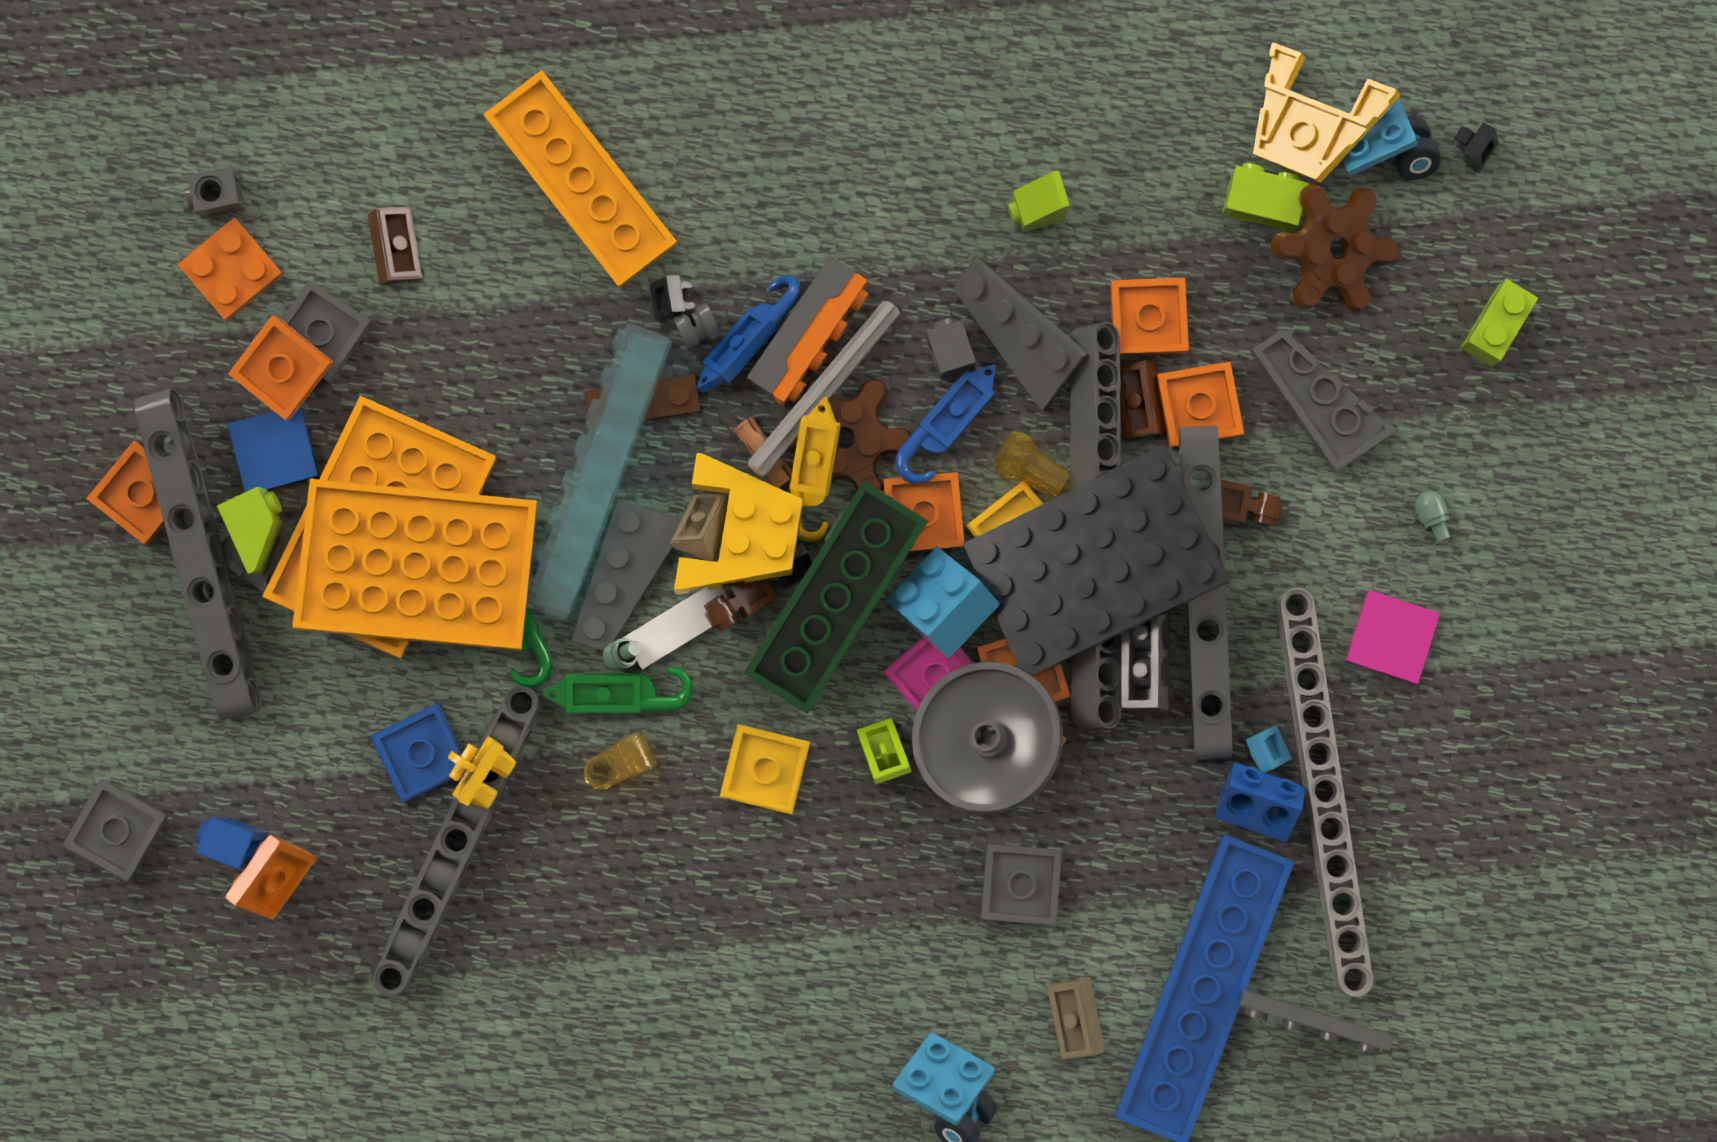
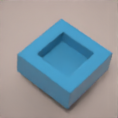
M1277 725L1245 739L1250 749L1251 757L1261 772L1265 773L1292 759Z

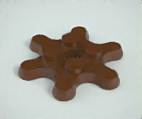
M1314 184L1307 185L1299 194V203L1305 213L1304 226L1296 233L1286 231L1277 233L1272 238L1271 251L1277 258L1294 259L1301 266L1302 278L1293 291V299L1298 307L1302 309L1314 307L1319 302L1324 291L1332 288L1341 294L1347 309L1361 311L1369 304L1371 298L1365 284L1367 268L1373 263L1382 265L1391 263L1398 255V246L1391 238L1375 237L1369 230L1368 219L1377 203V198L1370 189L1366 187L1355 189L1347 203L1342 207L1336 208L1331 206L1325 191L1320 186ZM1335 238H1341L1340 241L1343 245L1342 252L1344 255L1338 258H1334L1330 252L1331 242Z
M819 377L811 378L807 382L805 393ZM878 379L865 381L859 393L851 399L839 398L834 393L828 400L836 422L841 423L840 429H850L855 436V441L849 448L837 447L831 483L837 479H846L853 483L856 491L863 481H867L883 491V482L876 472L877 461L885 454H897L902 445L911 436V433L905 428H888L880 422L878 409L886 400L887 388ZM798 437L787 450H796Z

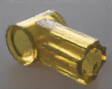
M1017 431L1011 432L1006 436L993 462L994 469L1001 477L1007 480L1022 479L1052 499L1056 498L1071 474V472L1036 450V443L1028 434Z

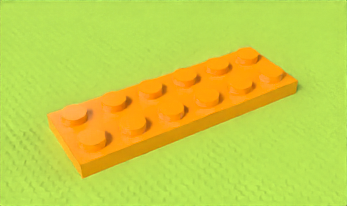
M542 70L483 114L619 289L678 245L672 234Z

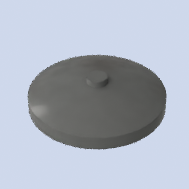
M999 662L973 663L945 675L929 690L922 700L916 713L912 730L914 759L927 785L938 796L953 806L965 811L982 814L999 813L1014 809L1037 795L1055 772L1063 745L1062 721L1051 695L1027 672L1012 665Z

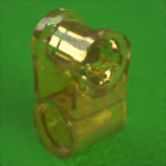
M639 731L612 745V748L592 757L584 767V776L590 786L605 790L626 779H632L649 768L657 766L658 762L642 731ZM600 762L604 767L611 766L612 771L607 774L609 779L607 782L603 783L599 778L592 779L591 774L596 771L594 767L596 763Z

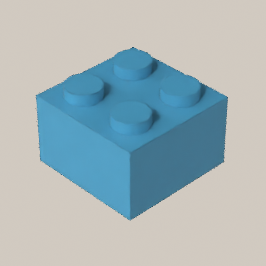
M937 546L885 600L911 628L948 659L1000 605L980 580Z

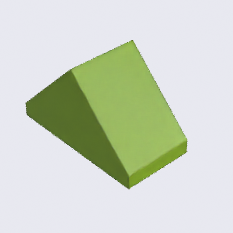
M892 718L857 729L875 785L912 772Z

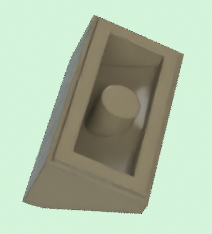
M727 493L693 495L670 542L671 547L703 560L713 561L722 543L729 500Z
M1090 977L1047 985L1061 1059L1067 1060L1095 1056L1105 1052Z

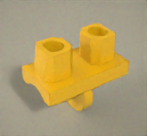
M489 736L477 754L478 748L468 743L462 755L451 751L447 757L456 763L449 777L459 781L465 772L452 795L466 806L472 803L488 809L495 799L497 791L483 783L487 774L492 770L506 778L516 765V761L503 750L504 747Z

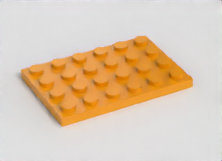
M360 396L319 480L480 495L497 457ZM306 508L262 596L265 600L294 612ZM346 635L402 660L410 643V640Z
M310 479L292 628L302 631L522 651L537 501Z

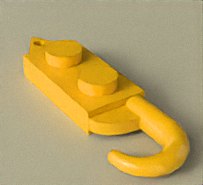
M824 397L810 414L803 416L800 421L789 489H791L790 494L802 499L803 506L819 505L829 495L841 423L836 422L827 397ZM821 405L825 407V411L821 409ZM800 520L798 539L804 542H815L822 539L827 533L829 523L824 521L820 529L815 532H809L802 527Z

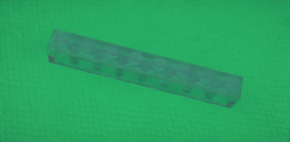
M628 322L625 330L618 329L612 345V350L617 351L612 365H605L599 380V385L604 386L599 400H592L586 416V420L591 421L586 435L580 434L574 448L573 455L578 456L574 470L568 469L566 471L560 490L565 491L560 506L554 505L548 520V525L552 527L548 541L542 539L536 552L535 560L540 563L535 576L530 575L527 607L565 621L571 620L673 340L669 337Z

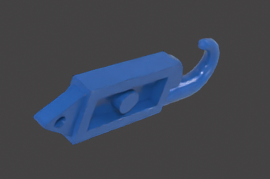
M785 275L774 280L769 285L770 291H774L783 285L789 286L781 299L774 306L771 304H760L755 308L750 307L702 361L705 367L697 385V388L702 393L724 381L730 383L744 369V366L758 350L768 342L769 338L778 329L776 325L791 310L800 297L801 285L795 276Z
M995 364L970 373L965 370L902 445L896 455L895 466L898 474L904 481L911 484H923L935 476V472L932 470L923 475L912 473L908 466L909 460L919 448L933 454H943L951 448L993 399L995 394L992 391ZM990 372L991 375L987 376L985 375V373Z

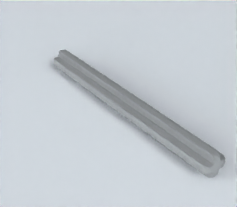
M882 301L748 461V466L753 472L760 476H765L798 437L801 418L809 415L824 397H827L828 400L898 318L900 311L894 304Z

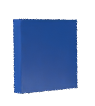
M300 406L291 420L287 421L273 411L227 424L245 492L257 486L269 491L320 477L302 406Z
M439 703L370 736L402 803H406L453 780V778L449 777V774L456 763L447 757L451 751L459 755L463 753Z

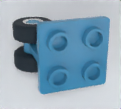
M1398 99L1342 160L1348 174L1354 175L1395 156V164L1400 175L1408 180H1419L1430 176L1438 169L1441 163V154L1436 143L1428 139L1431 137V131L1426 121L1419 116H1407L1400 99Z
M930 1033L893 1083V1090L939 1116L934 1123V1129L937 1136L943 1142H977L980 1138V1130L976 1122L981 1120L984 1124L988 1125L997 1110L993 1098L983 1090L993 1076L995 1068L934 1033Z

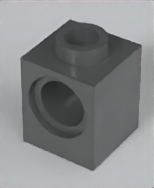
M232 167L188 176L190 188H185L186 201L189 209L194 210L202 219L246 210L239 174ZM213 187H221L220 197L213 202H207L206 194L208 190Z
M947 318L931 324L932 330L926 332V340L939 379L974 368L976 361L962 320L953 323L952 318Z

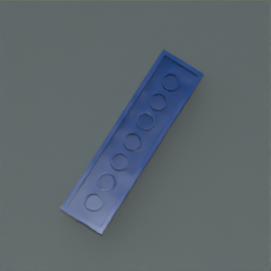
M1222 834L1116 1110V1118L1175 1142L1189 1141L1239 1010L1242 989H1247L1294 861Z

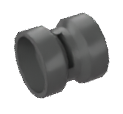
M706 302L697 306L693 313L688 315L681 313L673 317L674 323L688 351L697 348L699 343L705 339L714 340L722 336Z

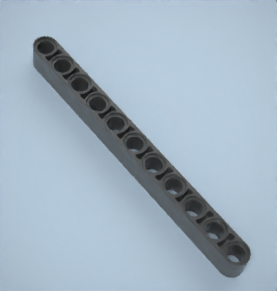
M1109 322L1078 327L1071 335V339L1088 353L1070 377L1071 490L1121 466L1120 336L1117 328ZM1121 635L1071 659V715L1074 724L1080 729H1111L1118 725L1121 719Z

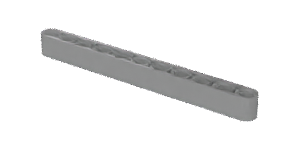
M1293 588L1279 596L1276 602V614L1302 782L1305 787L1304 795L1332 976L1335 987L1340 992L1351 997H1360L1370 991L1373 985V975L1317 616L1312 595L1302 588ZM1290 596H1295L1302 601L1303 611L1301 615L1294 616L1287 611L1286 601ZM1302 633L1308 638L1309 647L1305 653H1299L1293 648L1292 638L1294 634ZM1302 670L1310 671L1315 678V684L1310 690H1305L1298 684V674ZM1308 707H1314L1320 713V722L1314 728L1308 726L1303 719V713ZM1314 744L1322 745L1326 751V759L1320 765L1313 763L1309 757V750ZM1320 781L1327 782L1332 789V795L1326 802L1320 801L1315 795V787ZM1327 818L1333 819L1338 826L1336 836L1329 840L1321 833V824ZM1336 855L1341 858L1344 867L1340 875L1333 877L1328 873L1326 867L1328 860ZM1340 893H1344L1349 899V908L1343 914H1337L1332 906L1334 897ZM1351 931L1355 937V945L1350 951L1344 952L1339 947L1338 939L1343 932ZM1355 968L1360 972L1361 982L1356 988L1348 989L1344 983V976L1350 969Z

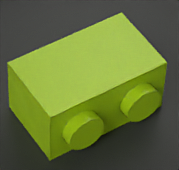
M1244 163L1242 166L1236 165L1231 174L1222 215L1294 232L1299 225L1302 213L1299 194L1308 183L1300 181V177L1293 173L1279 172L1278 175L1264 172V168L1256 164Z
M1505 279L1494 290L1460 349L1493 367L1502 360L1538 297L1510 280Z

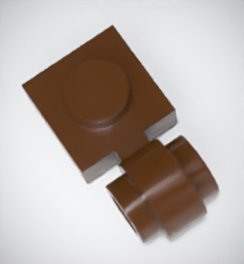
M1221 480L1222 519L1245 523L1247 512L1249 511L1250 514L1254 515L1252 522L1274 526L1275 521L1280 520L1283 505L1279 504L1281 497L1259 492L1258 498L1251 500L1253 486Z
M766 579L747 583L744 581L733 582L724 587L730 598L725 599L722 594L715 597L703 606L707 611L704 615L712 627L716 626L719 631H722L738 620L735 615L736 612L739 611L744 619L748 618L777 598V595Z

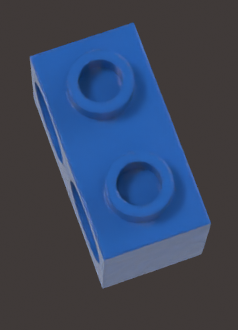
M1234 762L1221 789L1215 818L1287 843L1302 812L1305 787L1291 780L1281 779L1261 772L1256 768Z
M210 817L208 822L204 821L197 832L195 842L199 846L196 853L237 869H245L253 859L257 847L265 841L268 833L228 817Z

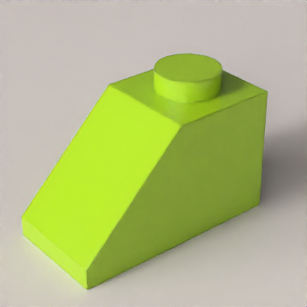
M1059 170L1014 190L1012 194L1013 202L1007 204L1012 224H1020L1022 233L1064 221L1070 206Z
M257 486L217 505L247 573L256 576L264 573L282 525L278 514L282 512V507L274 492L269 493L267 489Z

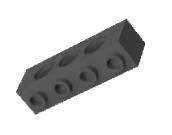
M1170 611L1122 634L1121 708L1131 711H1170Z

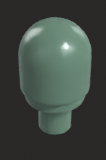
M1435 491L1421 493L1415 502V509L1421 525H1424L1425 529L1431 527L1437 543L1451 538L1446 526V522L1450 520L1448 516L1450 513L1443 497Z
M626 638L615 640L605 647L603 661L611 670H624L635 664L642 651L641 645L637 641Z

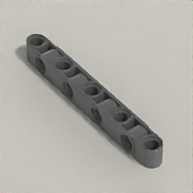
M174 388L137 397L134 401L135 414L215 711L221 720L259 712L262 706L261 695L182 400ZM167 436H170L174 442V450L171 455L164 449V441ZM186 509H189L194 516V522L191 527H188L183 521ZM205 582L210 583L213 587L214 594L211 600H208L203 594L202 588ZM225 654L233 661L231 672H227L222 666V658Z
M1217 425L1179 427L1180 475L1225 569ZM1196 470H1203L1210 476V486L1205 491H1198L1191 485L1190 478ZM1224 585L1186 603L1194 760L1232 759L1226 587ZM1206 619L1212 620L1217 626L1216 636L1209 641L1200 639L1197 634L1199 623ZM1212 694L1219 698L1221 705L1216 714L1209 716L1201 711L1200 704L1205 696Z
M517 686L508 691L497 714L492 719L476 754L489 736L504 747L503 750L516 761L517 765L541 708V700L537 692L524 686ZM522 693H527L532 699V707L525 714L517 713L513 705L514 699ZM516 765L506 778L499 775L493 782L483 781V783L497 791L496 797L488 809L472 803L466 806L459 802L458 798H454L384 948V953L374 972V987L382 995H398L406 991L411 985L418 968L422 965ZM457 829L462 830L467 836V844L461 851L454 850L449 844L451 833ZM423 898L429 899L435 909L433 916L428 920L422 919L417 913V904ZM388 968H395L401 974L402 981L396 989L390 988L385 983L384 975Z

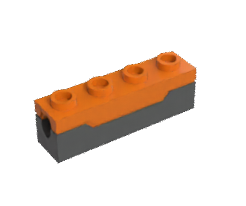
M830 255L747 376L748 383L770 398H773L783 407H785L789 400L795 403L807 386L802 381L811 369L816 373L825 361L828 354L823 350L832 339L837 342L848 326V323L844 321L851 309L858 312L868 298L869 293L865 291L867 279L858 273L856 274L855 271Z

